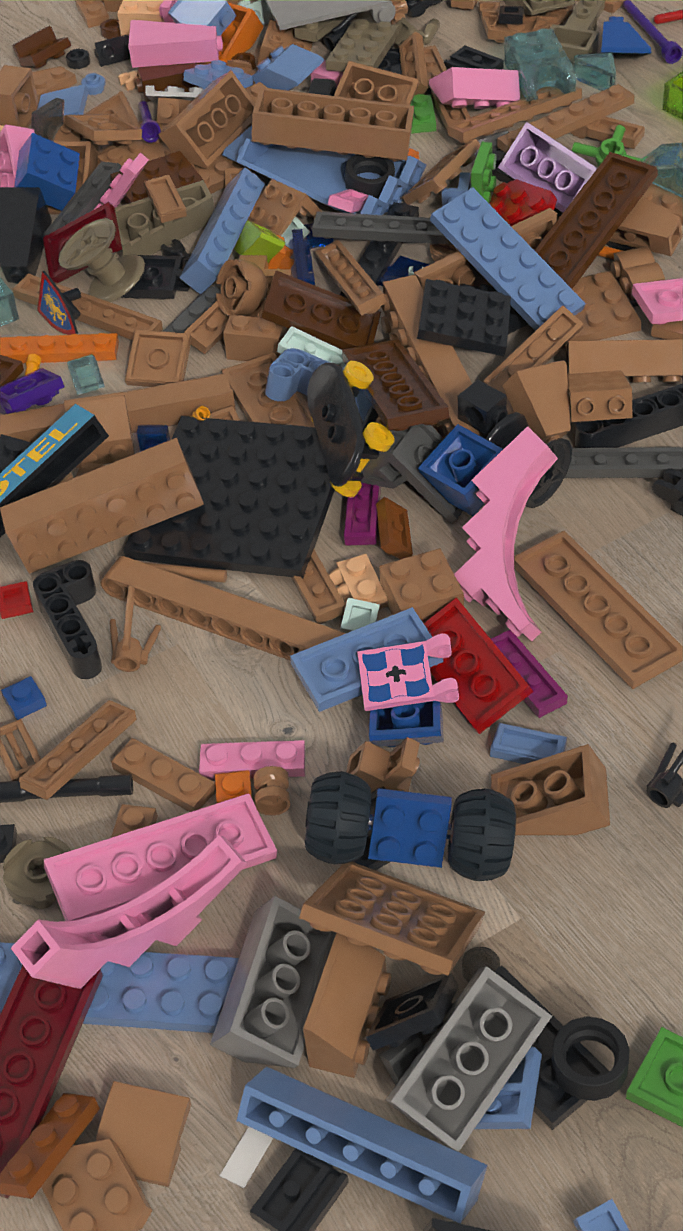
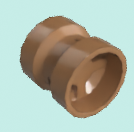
M266 766L255 772L254 788L257 792L254 796V801L259 813L273 816L282 814L289 809L290 796L287 791L289 776L285 769L277 766Z

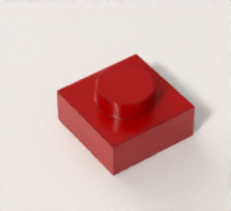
M27 581L0 587V615L2 619L33 613Z

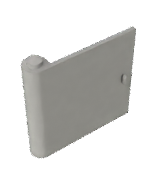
M265 0L280 30L367 10L370 11L377 23L383 21L390 22L396 13L395 6L391 0Z

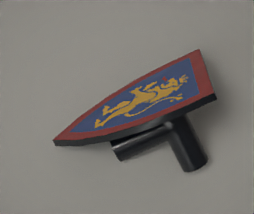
M42 271L37 311L59 332L67 335L77 334L78 331L74 320L80 317L81 312L72 301L81 298L80 290L74 288L61 293L49 275Z

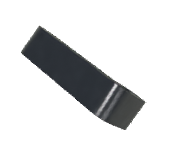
M75 560L41 573L34 579L33 588L39 609L73 673L80 679H91L99 675L102 670V663L96 640L78 610L77 605L92 599L97 590L90 564L83 560Z

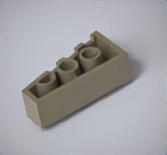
M204 180L176 188L187 212V216L161 223L149 197L115 207L122 250L117 252L119 257L129 254L153 255L161 250V245L169 246L172 244L173 239L180 240L206 226L214 211L213 196Z

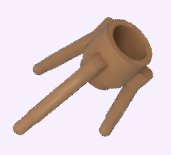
M134 586L128 587L124 634L120 642L118 640L116 620H110L111 663L119 670L126 672L136 671L140 668V664H147L148 655L161 630L160 625L154 627L143 650L140 642L136 638L131 637Z

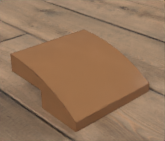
M113 1081L100 1121L96 1141L105 1139L114 1141L136 1180L169 1187L181 1151L179 1141L191 1108L190 1098Z

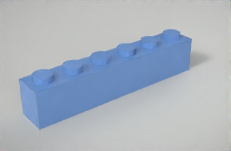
M246 167L227 184L179 277L200 295L217 280L221 267L228 260L265 185L257 175L251 173Z
M267 1066L244 1087L236 1121L459 1224L462 1223L478 1200L487 1165Z

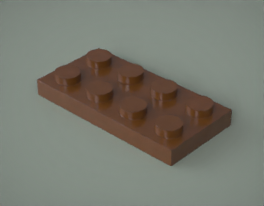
M276 270L260 318L286 328L293 326L332 346L348 349L374 343L381 311L361 316L348 298Z

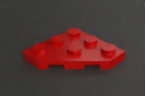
M515 179L509 183L503 182L496 186L490 205L510 226H513L546 209L551 208L554 210L557 198L550 190Z

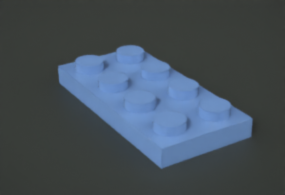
M412 607L290 655L292 667L318 711L321 712L363 695L357 651L422 642L432 638V636ZM428 656L429 667L442 663L443 658Z

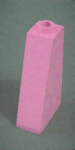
M131 20L128 46L132 68L212 62L213 60H219V51H223L222 36H217L216 26Z

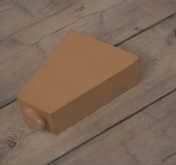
M564 360L516 371L502 385L514 412L525 416L529 428L545 444L554 439L562 438L571 430L567 365Z

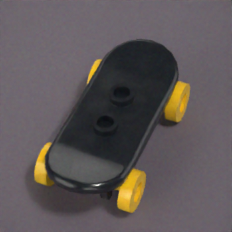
M349 361L343 371L342 367L335 363L320 365L313 372L307 387L308 408L326 463L330 483L339 494L346 497L356 496L361 489V480L364 478L362 470L369 460H377L379 451H388L395 441L391 431H388L385 426L376 422L369 423L362 432L363 423L355 397L359 394L358 388H368L374 377L369 368L357 361Z

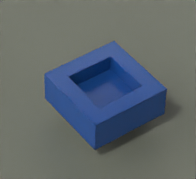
M31 676L1 690L3 699L16 720L47 706L45 697Z

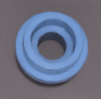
M90 73L82 79L81 84H86L89 95H97L104 91L106 82L103 76L97 73Z

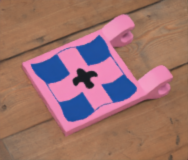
M438 634L422 642L357 651L365 711L430 701L457 702L459 700L456 679L447 678L432 685L428 656L435 658L451 656L449 635Z

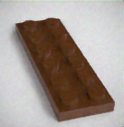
M609 152L534 250L571 289L574 288L658 176L657 167Z
M399 339L342 350L345 364L349 361H357L365 365L372 372L373 381L368 388L362 389L388 431H403L408 429L409 426L419 424L434 425L440 420L449 419V407Z

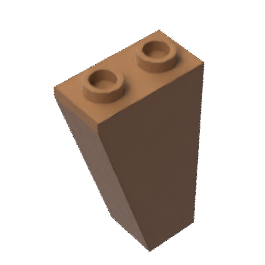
M641 197L609 241L635 248L647 246L651 252L672 256L683 237L681 220L679 216Z

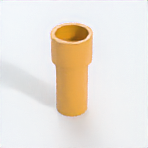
M36 354L28 355L24 376L40 368V356Z
M200 406L193 412L191 417L197 420H205L202 418H209L210 411L207 407Z

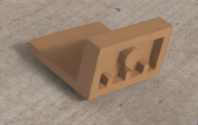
M270 20L262 42L257 65L266 58L271 59L270 53L281 45L283 48L294 44L311 51L313 42L295 38L296 27L280 30L276 21Z
M272 179L256 201L248 220L271 230L276 235L282 236L296 215L302 218L308 216L315 219L316 213L322 211L307 194Z

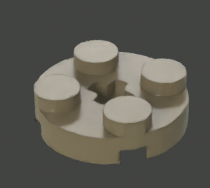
M43 837L44 841L32 842V839L25 840L16 845L6 856L3 864V879L8 893L16 901L25 905H33L37 909H46L57 900L46 872L43 875L34 876L32 871L34 868L42 869L44 867V859L71 851L67 844L57 838Z

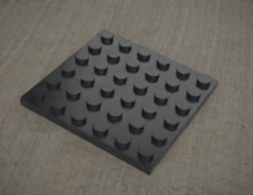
M181 416L172 439L177 438L204 505L131 533L123 550L125 557L140 561L285 577L299 576L304 579L306 568L310 562L335 491L330 483L315 427L212 418L197 420L194 417Z

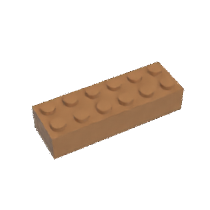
M260 87L252 114L251 142H259L262 145H284L288 148H308L313 151H333L342 155L357 154L367 158L382 157L392 161H407L414 106Z
M174 438L0 507L6 534L30 574L202 506L204 503L177 438Z

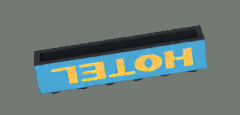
M75 404L0 473V507L56 486L107 439L109 435L96 416ZM0 511V537H2L6 531Z

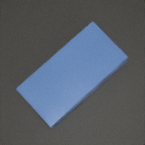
M499 723L490 748V757L527 764L564 752L567 737Z

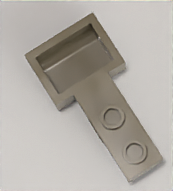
M579 0L565 26L555 24L551 26L541 43L542 58L590 65L598 51L599 32L596 31L597 20L605 8V0Z

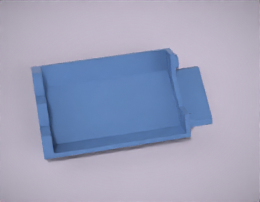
M252 125L228 145L222 154L271 179L299 190L328 205L330 195L348 190L345 185V168L348 160L356 155H342L333 151H313L308 148H288L284 145H262L259 142H251ZM408 156L407 161H392L395 167V177L389 175L379 199L368 195L362 210L353 214L383 215L385 212L388 213L394 202L402 203L400 198L421 179L427 165L412 156ZM371 172L358 174V176L367 179L382 177ZM330 206V207H332V208H334V209H336V210H338V211H341V212H343V213H349V212H347V211H344V210L335 208V207H333V206Z

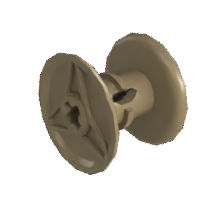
M104 218L95 220L78 230L62 248L59 263L61 267L68 270L80 269L87 265L89 274L95 276L90 285L88 295L113 302L129 292L139 281L144 272L145 262L141 256L136 254L123 255L117 258V254L115 252L112 253L113 250L108 247L114 239L116 227L113 220Z

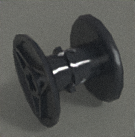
M518 412L509 414L495 425L486 440L504 449L527 426L529 427V424L523 414ZM557 438L546 444L558 459L541 477L528 498L526 507L536 508L541 506L552 497L561 485L572 459V446L569 440Z

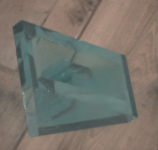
M613 54L576 55L574 57L573 78L600 91L615 85L616 81Z

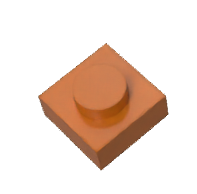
M250 770L215 774L216 803L218 804L245 794H250L252 798Z

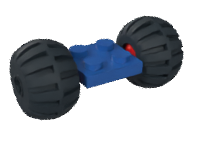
M343 771L329 772L318 776L312 782L305 823V848L309 854L318 860L329 864H345L359 859L365 850L368 830H372L368 859L442 868L446 839H449L448 863L451 869L462 877L473 881L493 880L503 876L510 867L515 841L516 810L513 802L500 792L491 789H474L460 794L454 802L451 822L449 823L452 797L377 788L374 814H370L371 788L367 782L358 776Z

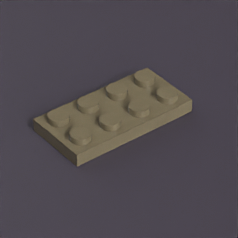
M365 19L353 21L326 59V70L344 72L349 61L378 68L399 35V25H392L386 21L371 23Z

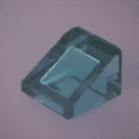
M94 355L67 362L70 378L77 395L105 387Z

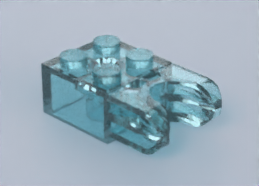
M542 28L538 31L516 33L505 37L504 63L508 70L519 71V89L526 101L537 100V91L543 87L558 88L563 94L576 92L575 69L552 28Z

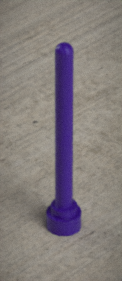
M625 0L623 2L624 9L659 45L661 56L669 64L678 62L683 55L681 46L675 41H668L632 1Z
M141 101L138 107L143 122L140 126L142 138L146 142L152 143L160 138L158 134L161 132L159 124L152 120L147 102Z

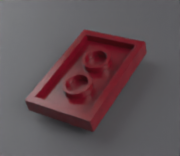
M110 202L101 205L43 237L49 277L54 283L58 284L88 268L86 265L80 269H65L60 266L59 256L66 242L78 230L95 220L104 218L113 220L116 232L108 248L113 250L112 253L122 250L116 211Z

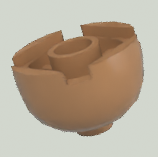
M242 259L227 260L221 267L216 283L221 284V294L216 293L219 308L227 315L247 316L253 313L268 294V285L264 272L255 263Z

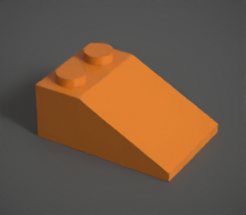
M232 3L228 4L236 14V17L221 34L223 51H219V60L226 62V65L227 61L232 60L236 54L249 50L264 27L253 9ZM199 62L197 65H207L211 62Z

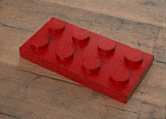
M457 597L423 623L432 637L438 634H447L450 637L451 656L443 658L442 663L430 667V672L438 682L447 678L456 679L459 700L454 703L478 734H481L534 692Z

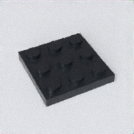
M426 279L417 339L504 356L507 348L511 296L500 292L478 290L471 286L449 284L442 280Z

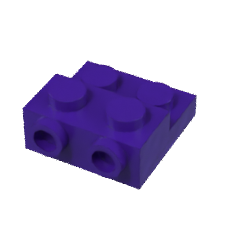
M41 368L1 386L0 413L5 415L26 411V409L35 404L41 406L52 401V397L59 394V390L65 387L61 376Z

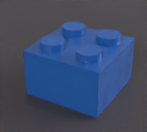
M32 132L19 150L14 187H40L45 203L62 211L76 193L80 153Z

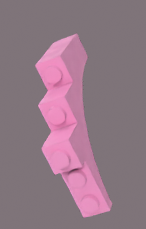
M527 426L472 479V482L480 489L475 494L484 502L485 506L462 527L470 536L466 542L476 553L454 575L464 592V598L469 603L475 599L483 607L488 604L497 615L503 612L509 618L505 624L517 637L523 633L528 639L533 641L542 632L529 616L518 591L514 571V544L519 520L528 498L541 477L558 458Z
M218 835L194 859L150 891L126 904L87 918L61 922L38 919L11 947V950L33 978L81 989L107 961L130 967L155 940L177 946L202 921L199 916L200 912L248 863L225 837Z

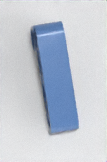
M287 349L269 367L265 394L268 398L281 402L290 399L296 391L307 395V387L313 372L320 365L330 362L300 349ZM358 388L359 394L355 397L361 419L364 420L372 404L362 389Z

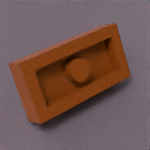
M384 496L376 503L381 549L388 555H393L400 560L411 557L413 552L407 509Z

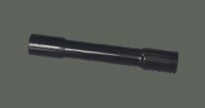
M132 774L105 775L97 778L70 779L50 798L133 795ZM19 781L0 782V803L43 799L21 789Z

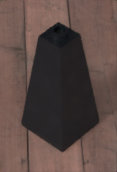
M0 187V267L7 282L18 284L28 274L36 276L44 249V233L52 222L40 187Z

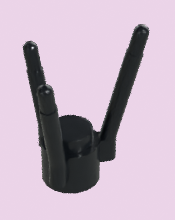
M360 12L350 14L338 26L333 28L330 33L324 36V43L330 52L333 51L352 22L350 21Z
M676 743L670 744L654 777L646 786L649 798L663 808H669L672 804L680 807L683 804V779L677 774L683 764V750L670 769L666 771L677 747Z

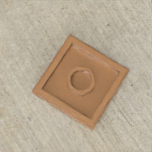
M135 330L125 376L126 384L155 387L184 381L192 341L191 335L189 333Z

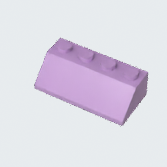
M528 122L525 123L498 166L500 170L513 179L552 191L557 198L555 208L561 212L567 209L597 169V167Z

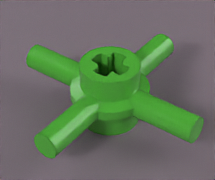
M622 125L616 126L612 138L604 140L599 147L574 142L572 147L574 153L594 157L598 167L609 152L650 164V160L626 154L624 144L622 143L625 127Z

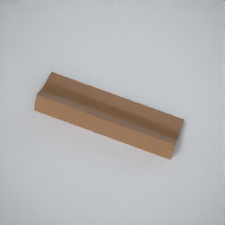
M549 208L511 227L535 250L557 222V213ZM459 251L414 272L423 290L426 279L442 280L454 285L480 286L485 284L493 287Z

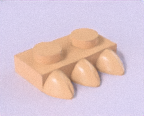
M367 554L336 562L337 568L331 571L329 576L334 585L338 586L337 590L343 601H346L345 604L347 603V598H353L380 604L379 609L388 607V598Z

